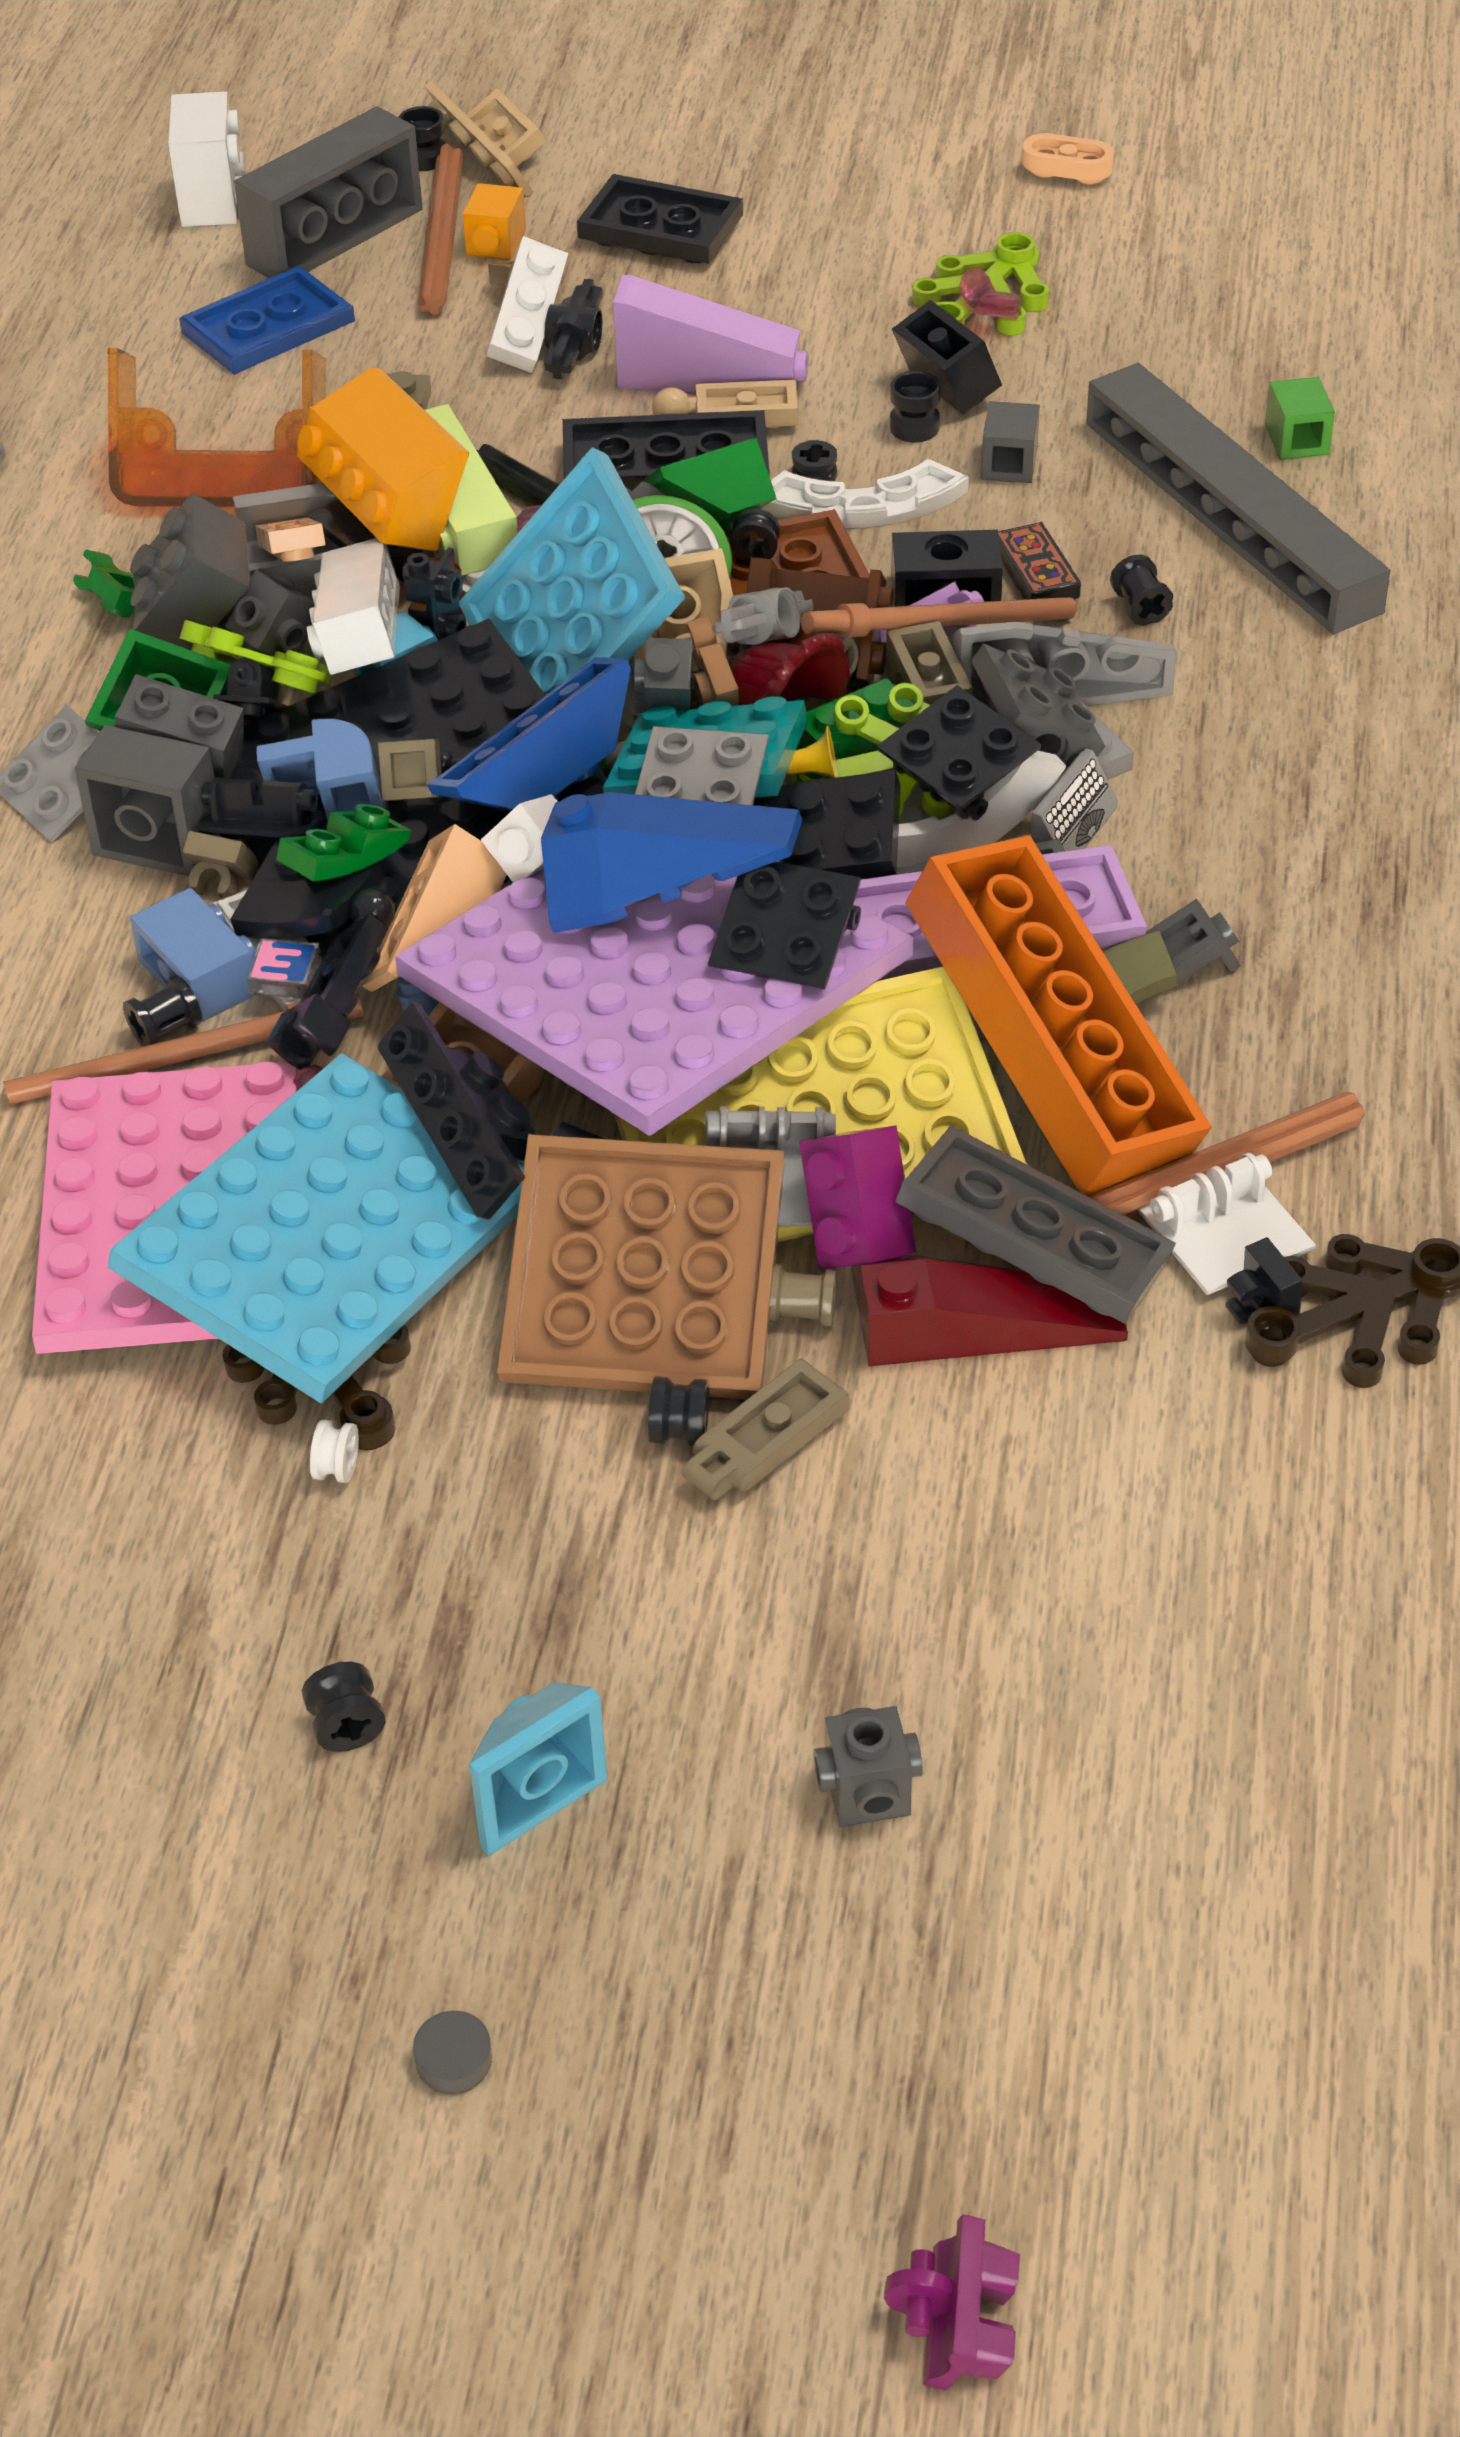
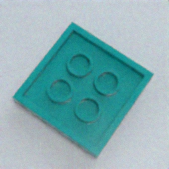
M774 696L760 699L750 705L731 706L730 703L725 701H714L706 703L698 709L676 711L672 706L650 708L638 715L603 786L604 793L635 794L653 727L767 734L769 740L755 797L778 796L808 721L804 700L786 701L783 697Z

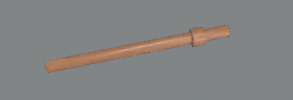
M1071 597L868 608L864 603L841 604L836 610L804 612L801 618V627L805 634L838 633L843 638L864 637L872 630L897 629L940 621L942 626L1072 619L1076 615L1077 605Z
M360 998L355 1008L346 1017L347 1020L363 1017ZM300 1001L287 1004L286 1011L299 1004ZM284 1012L3 1081L9 1105L51 1095L52 1081L67 1080L76 1077L92 1078L129 1075L267 1041L280 1015Z

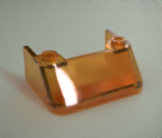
M108 348L109 485L112 493L122 503L134 507L180 508L188 496L194 493L219 508H234L233 496L317 484L318 477L297 457V441L301 428L307 423L311 407L326 398V358L314 350H302V409L291 410L279 419L274 431V451L176 450V429L171 418L158 409L136 408V357L119 348Z

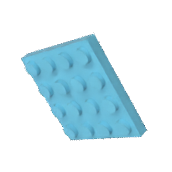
M592 447L459 601V605L469 626L488 618L491 620L545 695H547L594 657L626 658L629 661L647 641V637L650 638L685 599V596L609 456Z

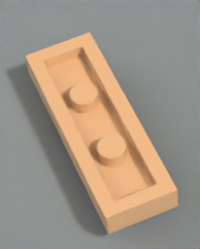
M307 517L255 525L259 547L273 554V557L282 559V562L314 557L313 547L325 546L322 523Z

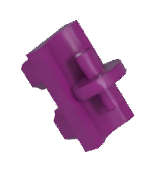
M962 2214L957 2220L955 2236L938 2241L933 2247V2252L924 2249L912 2251L910 2269L895 2271L887 2276L885 2281L884 2300L892 2309L906 2314L905 2332L915 2337L927 2336L923 2385L947 2390L962 2374L998 2379L1013 2363L1016 2331L1012 2325L979 2317L980 2300L1004 2306L1014 2295L1019 2281L1020 2254L994 2243L984 2241L986 2221L984 2219Z

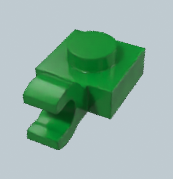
M85 550L83 556L90 561L92 568L88 576L75 574L73 578L74 584L81 590L97 594L102 599L101 606L107 611L120 617L129 618L134 613V606L131 605V596L134 591L133 573L118 569L114 565L112 558L106 553Z

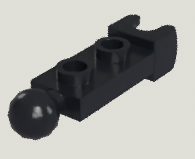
M367 888L360 890L352 898L349 907L352 925L335 935L300 1003L280 1015L267 1042L283 1060L293 1067L305 1071L310 1067L320 1050L330 1057L338 1049L351 1024L346 1017L355 1008L359 999L355 991L360 981L367 977L379 962L381 955L376 950L395 917V903L387 892L379 888Z

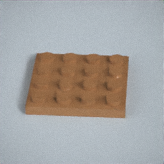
M528 1134L523 1171L526 1178L522 1181L497 1368L499 1381L503 1383L651 1393L654 1376L669 1377L674 1384L688 1385L694 1379H705L709 1381V1397L744 1400L749 1399L763 1388L772 1282L776 1261L785 1169L784 1151Z

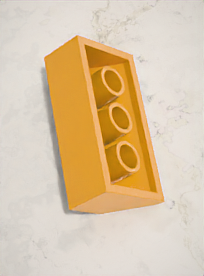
M370 367L311 407L307 423L301 428L298 435L297 457L381 543L438 551L441 542L440 534L444 533L470 452L381 368Z

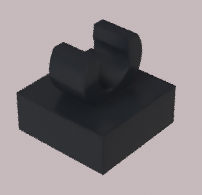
M1265 1237L1245 1246L1243 1270L1227 1279V1286L1236 1297L1227 1300L1225 1307L1239 1324L1248 1323V1319L1254 1311L1267 1306L1281 1307L1291 1311L1294 1315H1298L1301 1308L1303 1279L1270 1239Z

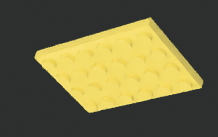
M944 967L874 982L651 1136H648L615 1115L622 1140L706 1146L705 1111H719L720 1106H726L727 1111H758V1107H765V1111H777V1107H784L785 1111L815 1112V1107H822L823 1112L835 1114L836 1134L897 1125L905 1179L950 1125L1027 1164L967 1005ZM779 1226L777 1243L813 1234L812 1226Z

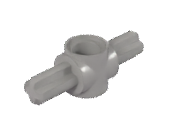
M787 587L737 594L730 600L728 609L721 611V621L714 622V630L716 634L723 633L726 643L738 642L742 645H757L772 640L793 638L800 629L803 613L813 610L812 599L805 600L802 591H792Z

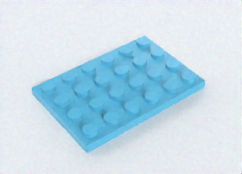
M341 1053L112 1247L107 1268L322 1404L518 1216L522 1183L491 1219L478 1218L402 1089ZM515 1159L521 1171L523 1172L524 1163Z

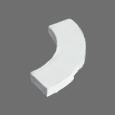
M926 459L921 464L907 471L877 479L875 487L845 489L843 482L807 478L784 470L771 480L777 499L761 509L771 513L780 520L835 509L845 528L884 526L915 519L951 504L968 493L969 477L933 460Z
M1037 751L984 792V799L988 801V808L979 820L974 821L971 818L964 820L954 813L941 820L932 816L916 822L899 824L897 868L926 863L933 856L995 843L1037 806L1067 766L1057 755Z

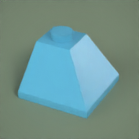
M552 1682L532 1696L525 1695L516 1699L504 1710L503 1714L492 1721L469 1763L480 1847L488 1856L607 1781L601 1698L592 1687Z

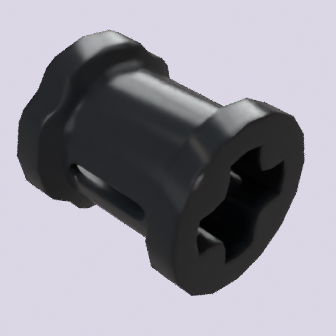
M1139 554L1124 558L1111 572V587L1118 596L1124 597L1127 601V613L1135 624L1144 626L1150 623H1157L1165 618L1173 608V593L1166 584L1158 581L1156 565L1148 556Z
M179 976L169 980L166 989L141 1001L131 998L123 1002V1011L128 1026L142 1047L158 1043V1038L185 1025L192 1029L203 1021L202 1012L196 997L185 980Z

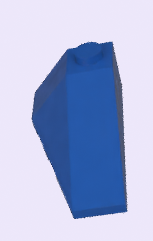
M614 792L592 796L576 794L560 802H555L541 836L548 918L552 931L556 933L611 923L629 916L626 905L656 894L660 895L663 903L682 896L681 888L688 886L694 880L710 874L715 880L725 881L790 857L802 823L800 812L797 809Z

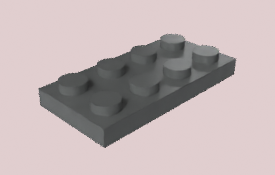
M950 1125L903 1181L895 1200L896 1203L915 1212L923 1221L939 1225L971 1242L978 1250L1002 1258L1028 1272L1038 1282L1052 1285L1085 1302L1093 1311L1111 1316L1124 1324L1129 1320L1166 1266L1176 1246V1242Z

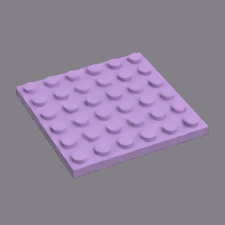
M543 868L528 878L514 881L509 886L397 954L395 961L398 976L640 1131L651 1136L913 956V936L860 907L861 917L859 925L855 931L846 929L825 990L708 966V961L737 876L725 881H718L710 874L694 880L688 886L681 888L682 896L663 903L660 895L656 894L626 905L629 916L607 924L553 933L548 918Z

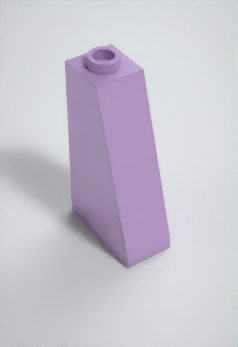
M633 275L621 276L613 301L618 388L661 391L665 388L674 387L681 389L685 393L696 394V384L796 380L797 388L798 381L806 382L809 354L808 351H800V330Z

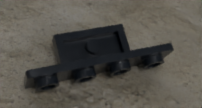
M412 1002L379 1042L378 1050L473 1212L478 1218L489 1220L526 1178L515 1159L525 1162L528 1134L536 1135L529 1123L530 1114L519 1101L514 1099L502 1079L504 1072L495 1060L481 1052L471 1054L447 1047L422 1005Z

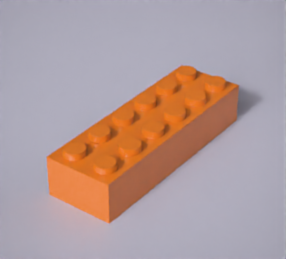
M1023 836L930 857L905 904L1078 1192L1090 1196L1093 1193L1194 1153L1211 1130V1124L1031 836Z

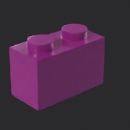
M897 1125L850 1131L799 1141L819 1269L872 1264L916 1253L910 1210L895 1202L901 1185L905 1180Z

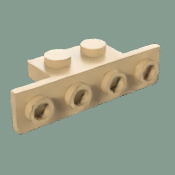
M432 80L425 84L424 87L433 99L428 104V107L436 108L442 112L444 127L448 125L464 147L469 145L470 150L485 168L489 166L503 186H511L513 184L515 187L523 188V194L526 198L533 193V190L517 166L528 160L538 148L547 142L541 130L498 88L465 114Z

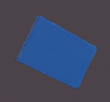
M297 266L183 315L179 318L181 333L235 375L355 321L354 307L301 266Z

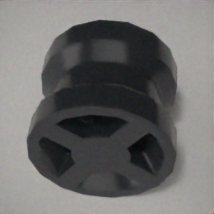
M654 1376L651 1386L648 1417L650 1443L664 1444L670 1438H683L690 1446H694L697 1439L707 1431L710 1396L708 1380L694 1379L688 1385L674 1384L669 1377Z
M350 1661L327 1665L314 1672L303 1685L301 1692L306 1710L313 1716H316L313 1722L316 1740L326 1750L342 1752L360 1748L373 1741L385 1726V1715L381 1703L374 1697H371L374 1691L373 1681L369 1670L363 1664Z

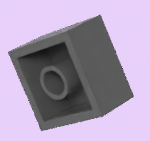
M194 493L188 496L179 509L176 507L170 509L161 523L159 534L150 545L143 544L137 550L131 562L130 571L133 573L134 591L131 596V605L134 606V630L191 650L193 643L179 639L184 620L211 628L217 627L249 588L246 522Z
M105 725L75 766L92 855L189 876L195 864L183 853L188 832H198L197 826L211 813V807L203 805L201 800L203 784L205 782L212 783L215 778L210 748ZM198 832V833H203V834H208V835H212V836L221 837V836H220V833Z

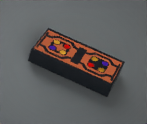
M1042 522L998 531L1002 563L1025 600L1065 597L1075 599L1080 597L1081 581Z

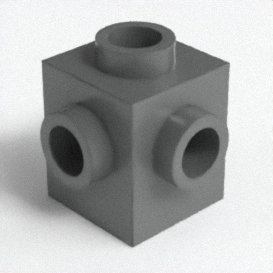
M255 570L249 581V588L238 600L225 627L233 633L245 637L242 645L243 648L273 657L275 651L286 654L287 650L299 653L308 637L307 627L312 625L309 609L315 607L314 602L291 585Z
M897 1706L879 1709L855 1708L842 1715L825 1717V1747L813 1750L814 1766L820 1792L831 1791L839 1827L910 1816L912 1778L923 1775V1765L917 1735L915 1732L904 1734Z

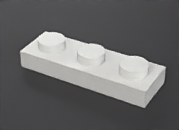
M525 236L522 237L487 349V357L529 373L533 372L545 335L547 311L550 304H554L568 253Z

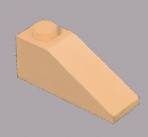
M456 824L428 841L398 906L395 917L378 950V953L381 955L380 960L365 978L362 987L373 992L399 977L395 961L397 954L508 886V884L504 883L507 874L482 841Z

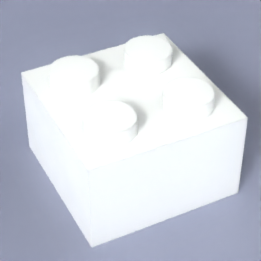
M227 91L171 95L168 145L181 227L237 224L238 207L234 180L246 175L244 151H239L238 139L241 138L238 109L230 110Z

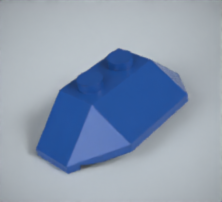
M594 657L574 675L459 762L426 784L433 795L510 812L520 803L550 794L558 801V793L571 783L581 782L594 775L600 768L598 762L616 749L631 672L627 659Z

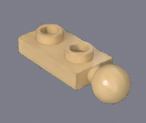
M796 380L696 384V397H688L681 389L669 387L658 392L652 402L653 415L764 410L766 429L798 426Z

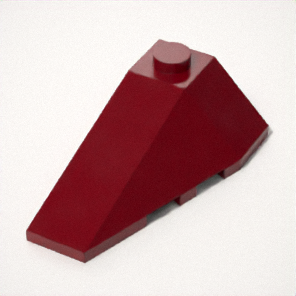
M919 1255L901 1256L872 1264L851 1266L868 1367L1127 1341L1128 1338L1126 1324L1111 1316L1093 1311L1085 1302L1052 1285L1038 1282L1028 1272L1023 1270Z

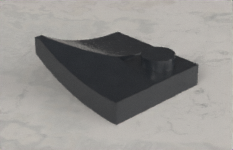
M278 837L230 919L237 936L244 935L249 938L263 939L308 937L332 930L350 919L349 907L351 900L360 890L377 888L387 872L385 860L382 859L348 875L312 881L276 860L279 841L282 838Z

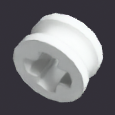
M319 1421L314 1432L310 1452V1473L312 1479L324 1480L327 1475L333 1474L339 1483L348 1484L350 1482L358 1455L359 1435L356 1424L345 1423L341 1429H335L332 1421Z

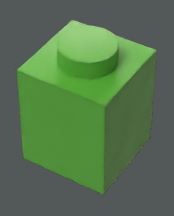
M1311 377L1269 382L1265 426L1280 460L1330 454L1335 410L1320 378Z

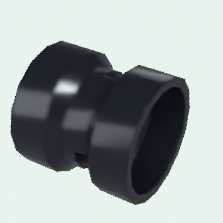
M416 106L406 109L398 117L415 126L419 171L434 170L441 147L446 144L440 137L444 132L443 114L440 110L428 106Z
M908 371L897 375L891 381L890 399L895 407L890 413V432L896 438L914 443L930 440L938 434L940 430V414L936 406L940 401L941 386L940 381L934 375L921 371Z

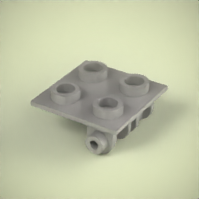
M67 704L0 774V795L52 843L83 811L75 766L99 734L94 728L86 726L85 720Z
M653 727L635 795L753 805L769 736L767 734Z
M720 1106L719 1111H705L706 1146L784 1151L785 1169L779 1226H812L799 1141L836 1134L835 1114L823 1112L822 1107H815V1112L785 1111L784 1107H777V1111H765V1107H758V1111H727L726 1106Z

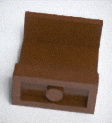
M751 557L746 593L785 587L790 588L792 591L800 590L805 600L812 599V611L836 610L839 605L850 603H864L868 608L893 607L894 589L886 587V580L881 570L870 569L869 578L778 569L772 559ZM800 623V629L795 637L768 642L801 645L802 641L816 634H805ZM880 630L869 631L864 637H852L860 650L856 675L857 681L851 686L853 688H864L874 682V674L883 675L886 642L879 641ZM740 644L738 653L754 645Z

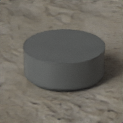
M446 2011L436 2014L422 2024L414 2038L413 2052L417 2072L423 2082L434 2090L444 2093H459L469 2090L485 2078L491 2067L492 2049L488 2030L477 2017L467 2012Z

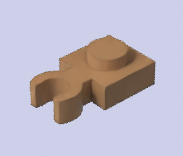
M705 616L686 622L691 636L687 639H693V658L700 670L692 674V679L701 706L714 701H725L730 703L731 706H738V687L721 643H717L709 617Z

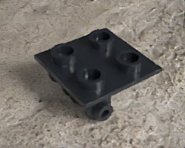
M958 685L877 745V750L893 761V769L899 774L906 773L918 782V787L924 792L930 791L931 797L936 801L947 800V804L956 810V815L961 819L971 818L974 821L979 820L987 811L988 801L984 799V792L1041 749V744Z
M777 861L738 875L708 961V966L826 990L846 929L855 931L860 922L861 908L853 904L861 878Z

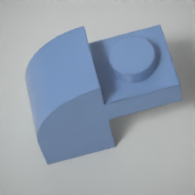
M337 719L312 720L313 736L256 746L257 762L263 780L302 782L307 785L308 789H315L317 794L321 796L327 819H329L330 812L355 811V806L358 804H370L385 809L384 801H382L381 779L369 739L360 728L349 722Z

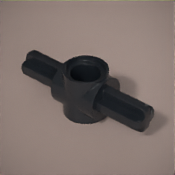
M584 279L582 285L575 287L571 297L564 299L561 304H550L545 321V344L549 350L543 365L545 371L553 373L554 379H563L566 373L572 372L577 360L585 357L587 353H597L599 350L603 318L602 311L598 307L603 298L602 287L594 285L593 279Z

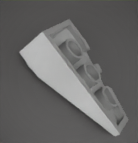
M1021 622L961 628L948 637L973 688L972 696L989 708L991 706L984 694L983 683L971 662V659L983 644L1006 652L1008 649L1015 650L1024 655L1032 664L1047 670L1050 667L1061 669L1074 680L1077 686L1075 692L1086 706L1173 695L1177 651L1172 644Z

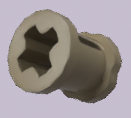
M775 1264L770 1322H777L780 1316L817 1319L820 1321L821 1326L832 1327L836 1301L837 1270L826 1269L823 1275L784 1271L781 1264Z

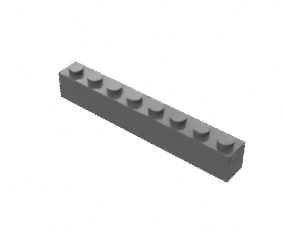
M1139 362L1089 381L1086 424L1330 633L1334 635L1385 613L1391 570Z

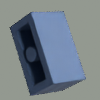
M191 887L129 916L138 960L165 989L169 980L177 976L183 978L199 1003L203 1021L259 994L257 980L255 977H251L258 957L254 946L246 936L238 937L228 927L220 909L215 904L207 905Z

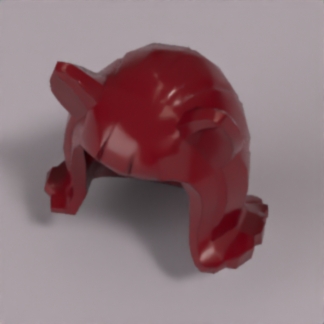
M823 633L805 639L801 642V645L778 642L761 643L732 656L728 663L738 687L739 705L754 704L760 699L774 696L783 697L786 701H794L804 696L838 699L848 695L846 686L851 675L849 659L844 652V643L835 634Z

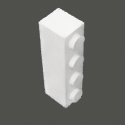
M375 538L322 553L320 572L314 574L317 589L312 591V597L315 607L309 609L312 625L307 627L308 639L315 658H325L330 675L395 658L400 584L387 544H383Z

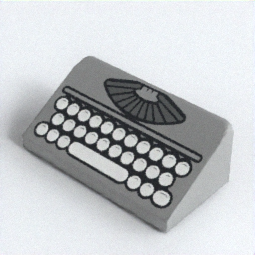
M1085 748L1084 751L1080 752L1032 812L1030 836L1035 843L1060 839L1065 851L1085 849L1117 809L1118 801L1093 750Z

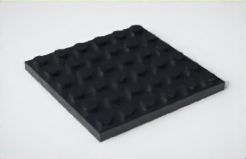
M488 618L427 646L417 648L411 653L392 660L381 667L369 669L361 675L329 689L319 691L304 700L244 725L243 751L230 778L254 780L256 798L263 801L261 784L264 780L257 762L256 746L313 736L312 720L316 719L342 720L360 728L369 739L379 775L378 743L438 739L440 751H447L454 758L462 759L546 695ZM599 768L588 779L578 783H571L558 793L559 799L557 802L576 794L585 796L604 793L603 786L607 777ZM317 794L318 804L316 810L325 811L321 796ZM445 797L384 801L385 809L390 812L389 818L410 829L411 834L406 844L384 858L387 872L377 888L390 895L397 911L429 840L456 824L481 841L510 811H501ZM327 817L318 825L316 829H327ZM253 835L241 839L256 855L258 868L260 869L275 840L273 837ZM508 875L506 876L504 883H506L510 879ZM348 919L332 930L305 938L310 945H315V953L318 952L323 959L335 935L352 925L353 922L351 919Z

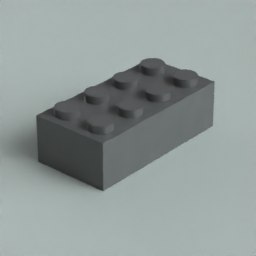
M376 106L234 180L245 264L268 278H272L297 266H301L309 272L423 210L415 126Z

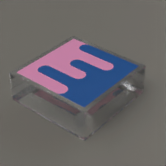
M260 939L247 977L249 994L302 999L321 960L319 944Z

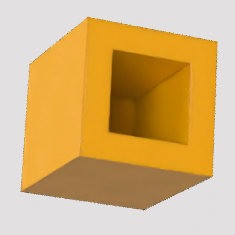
M477 183L462 213L466 255L512 260L526 231L523 188Z

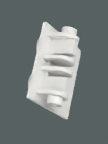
M1245 1153L1239 1157V1160L1226 1165L1225 1172L1219 1166H1214L1207 1170L1206 1175L1197 1173L1192 1175L1189 1181L1172 1188L1170 1186L1160 1188L1157 1197L1151 1199L1150 1205L1138 1209L1139 1214L1153 1231L1176 1242L1172 1254L1206 1295L1228 1287L1227 1279L1244 1268L1245 1246L1265 1237L1270 1239L1284 1257H1299L1316 1249V1244L1266 1188L1265 1180L1271 1178L1272 1167L1267 1157L1263 1154L1254 1156L1252 1153Z

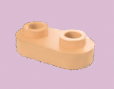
M1050 133L1035 134L1023 142L1022 164L1037 177L1048 178L1056 176L1076 179L1083 184H1096L1110 176L1113 172L1114 150L1105 142Z

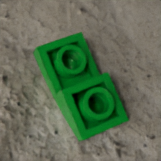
M358 804L355 806V811L330 812L326 830L310 829L306 831L305 836L280 838L276 860L312 881L332 879L364 869L394 853L409 841L411 830L390 819V812L382 807Z

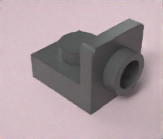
M1197 898L1146 931V934L1160 931L1177 974V984L1219 957L1230 972L1241 966L1230 947L1239 942L1235 933L1220 912L1210 918Z

